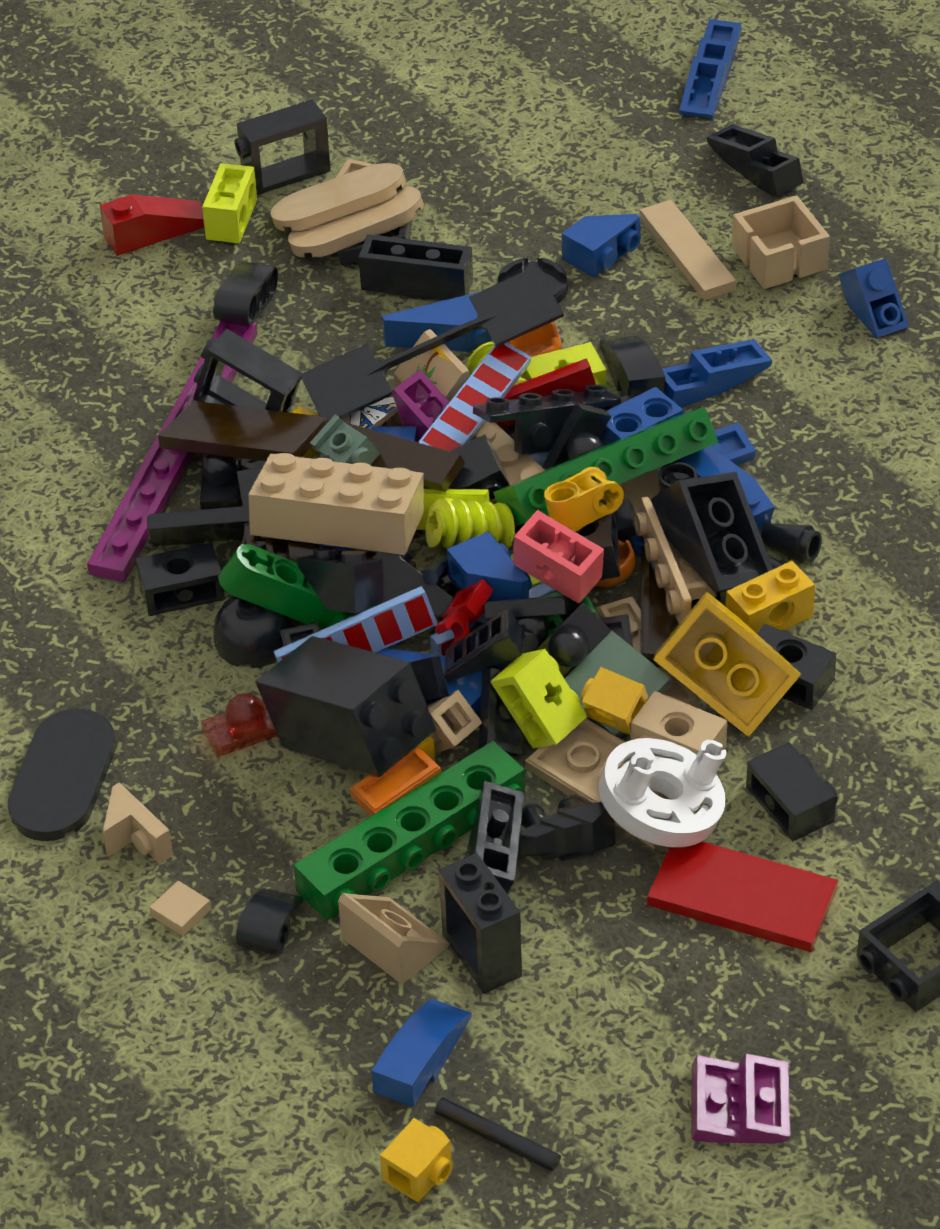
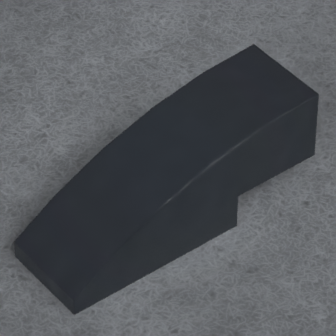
M734 124L707 137V143L723 161L765 192L779 196L804 183L799 158L778 151L774 137Z
M628 336L600 340V348L617 391L622 390L624 396L634 394L636 397L657 387L664 393L665 374L654 352L642 338Z

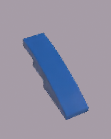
M715 19L708 20L705 35L701 37L697 55L693 56L679 109L680 115L713 119L734 61L742 32L741 23Z
M755 339L691 351L689 363L662 368L665 374L664 394L682 408L718 395L743 383L771 367L772 359ZM621 390V395H620V397H624V394H623V391H622V390Z

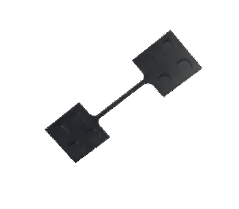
M535 266L470 296L469 299L478 314L474 320L392 356L383 362L377 361L368 344H365L304 372L301 379L319 416L327 417V422L335 414L342 419L392 396V390L385 379V374L394 366L475 329L486 330L497 348L564 317V313L538 268Z

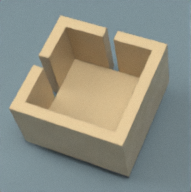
M797 195L733 214L732 249L746 266L750 265L749 271L763 289L792 281L795 274L798 278L828 270L830 236Z

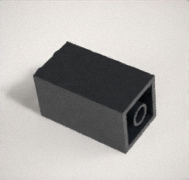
M311 636L255 681L283 747L379 778L436 730L410 662Z

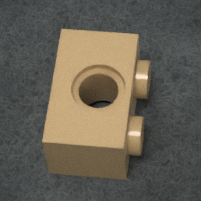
M654 691L631 722V740L641 738L665 740L680 745L696 755L703 741L714 740L722 744L723 748L721 750H724L727 741V720Z

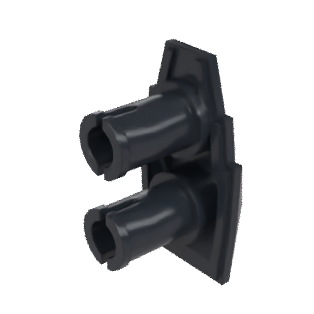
M569 795L560 801L557 813L546 816L543 808L536 803L528 804L522 808L521 825L525 829L520 831L518 850L520 856H540L542 860L559 858L560 861L597 852L616 844L615 820L607 812L602 802L584 804L579 796Z

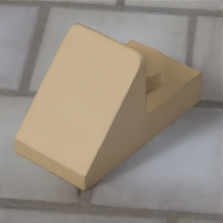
M120 782L114 785L103 828L107 856L113 855L133 842L136 849L142 855L149 853L159 864L171 858L173 850L170 830Z

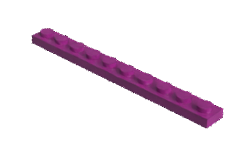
M220 321L211 338L217 340L228 329L253 344L258 335L257 323L245 325ZM200 357L159 434L192 401H195L193 397L197 384L194 383V377L205 359ZM224 365L221 377L232 383L237 371ZM157 435L87 563L89 575L121 582L126 581L136 562V558L139 557L150 536L147 529V516L163 512L194 452L160 448Z

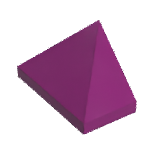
M418 370L391 392L403 426H417L419 440L449 404L447 398L421 370Z

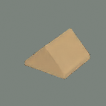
M342 893L338 900L342 938L400 984H404L447 949L450 944L390 897Z

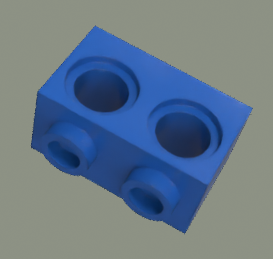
M654 387L607 410L612 417L605 427L600 440L603 446L678 416L684 413V410L657 387Z

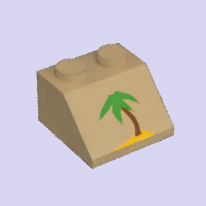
M429 329L421 335L414 346L437 335ZM442 344L401 363L394 372V386L397 387L418 370H421L450 402L470 377L469 370L445 344Z

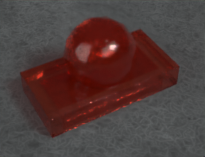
M250 693L237 694L228 702L225 713L201 721L202 731L216 757L278 736L263 699L260 700L257 696Z

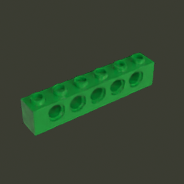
M701 407L665 420L493 493L498 503H505L510 508L514 524L518 526L525 524L537 510L548 515L544 498L545 490L554 483L562 482L580 473L585 468L597 467L605 473L607 480L621 484L714 445L719 441L706 408Z
M494 741L488 743L295 863L293 867L296 891L328 921L339 914L338 900L342 893L369 895L372 892H380L388 886L391 880L407 870H415L422 864L424 859L440 849H448L456 842L457 838L470 831L484 781L524 792L525 796V769Z

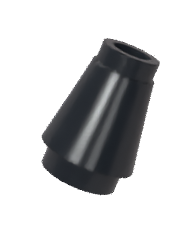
M768 522L761 533L764 545L799 563L814 561L821 549V533L815 531L811 525L774 524Z

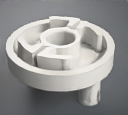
M641 738L622 743L611 752L601 771L598 783L601 801L610 816L621 827L642 840L666 847L695 845L711 835L724 811L725 792L717 776V771L726 757V749L721 750L723 745L714 740L703 741L697 755L680 745L660 739ZM627 761L621 768L618 769V767H620L623 762ZM652 791L660 792L667 796L669 799L661 798ZM702 802H703V803H706V804H708V805L710 806V809H709V807H708L707 805H704V804H703L702 808H701L696 814H693L696 810H698V808L701 806Z

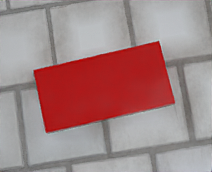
M699 842L691 846L669 848L648 893L647 905L812 952L836 894L838 879L706 842Z

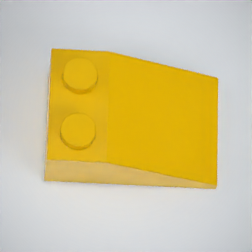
M707 591L662 644L653 658L655 662L748 737L801 675L798 670L747 624Z

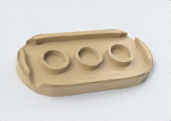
M382 163L367 166L292 193L277 202L271 209L270 214L274 226L278 230L285 231V227H291L292 231H305L392 199L398 194L396 190L398 187L402 189L405 187L406 178L402 167L397 164Z
M405 186L403 189L398 187L396 189L398 194L384 203L312 229L299 232L291 231L288 236L293 254L303 258L305 257L304 253H311L312 257H323L365 241L367 234L381 235L411 222L417 216L416 210L422 211L424 203L420 191L409 186Z

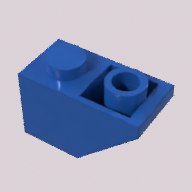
M636 214L583 217L561 233L562 260L595 277L604 269L611 268L627 252H632L638 247L641 241V217Z
M887 258L838 274L849 308L875 338L909 327Z
M485 532L447 549L448 578L459 591L484 579L494 590L485 604L492 600L529 598V590L532 588L529 574L513 565V560L506 546L502 543L498 544L489 532Z

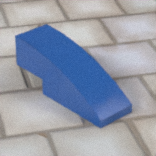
M430 999L423 1004L399 1029L371 1071L373 1092L414 1107L428 1082H435L471 1019L472 1013L435 999Z

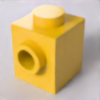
M413 1118L380 1154L382 1180L419 1203L435 1184L440 1186L449 1177L453 1168L451 1141L439 1128L435 1126L428 1127Z

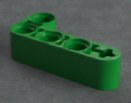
M240 545L218 576L220 585L229 594L306 624L318 622L322 630L359 614L326 609L298 568L297 562L253 545Z

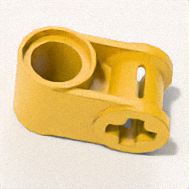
M588 467L562 482L549 486L544 492V498L549 517L577 532L585 525L618 510L624 499V491L615 481L607 480L602 470L597 467Z

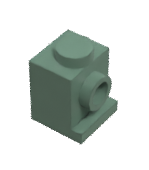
M336 414L310 442L320 456L329 455L330 459L334 462L350 464L367 463L371 465L380 455L379 451L365 435L343 422Z

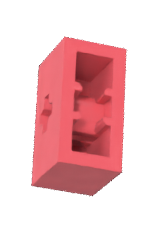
M539 510L533 514L514 536L513 565L578 604L602 578L604 549Z

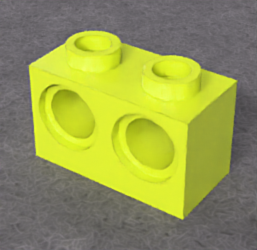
M220 163L202 206L206 240L232 243L241 242L257 202L254 167Z

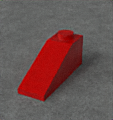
M132 194L99 205L104 238L116 256L205 227L203 205L200 201Z

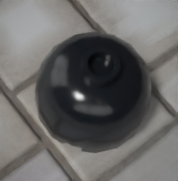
M232 596L223 603L215 616L214 646L219 656L234 666L239 667L238 663L251 664V668H261L276 663L277 659L273 651L282 648L280 630L292 628L290 617Z

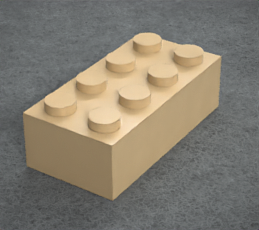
M270 453L248 494L250 535L405 555L424 513L423 473L413 472L406 468L389 469L373 467L367 463L350 464L334 462L328 458L310 459L295 457L289 453Z

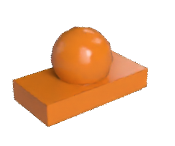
M416 746L380 778L368 775L350 787V795L370 816H373L442 773L441 767Z

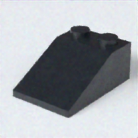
M737 472L679 480L651 499L665 537L714 593L728 591L773 570Z

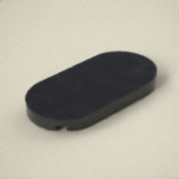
M69 709L48 717L36 729L8 798V810L12 823L17 826L18 831L25 837L38 841H55L65 838V833L73 829L77 832L89 820L116 750L113 727L104 716L87 709Z

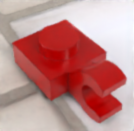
M484 579L458 591L442 615L443 620L437 624L436 632L438 635L449 629L453 631L454 640L450 646L470 633L468 622H475L485 613L484 604L494 590Z

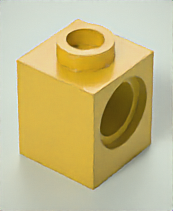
M600 667L595 678H590L586 682L581 694L582 703L588 718L630 736L632 720L649 699L643 684L603 667Z

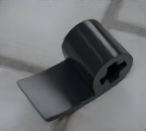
M266 888L259 890L251 898L241 914L236 934L237 945L278 955L282 954L289 936L290 914L296 906L303 902V896Z

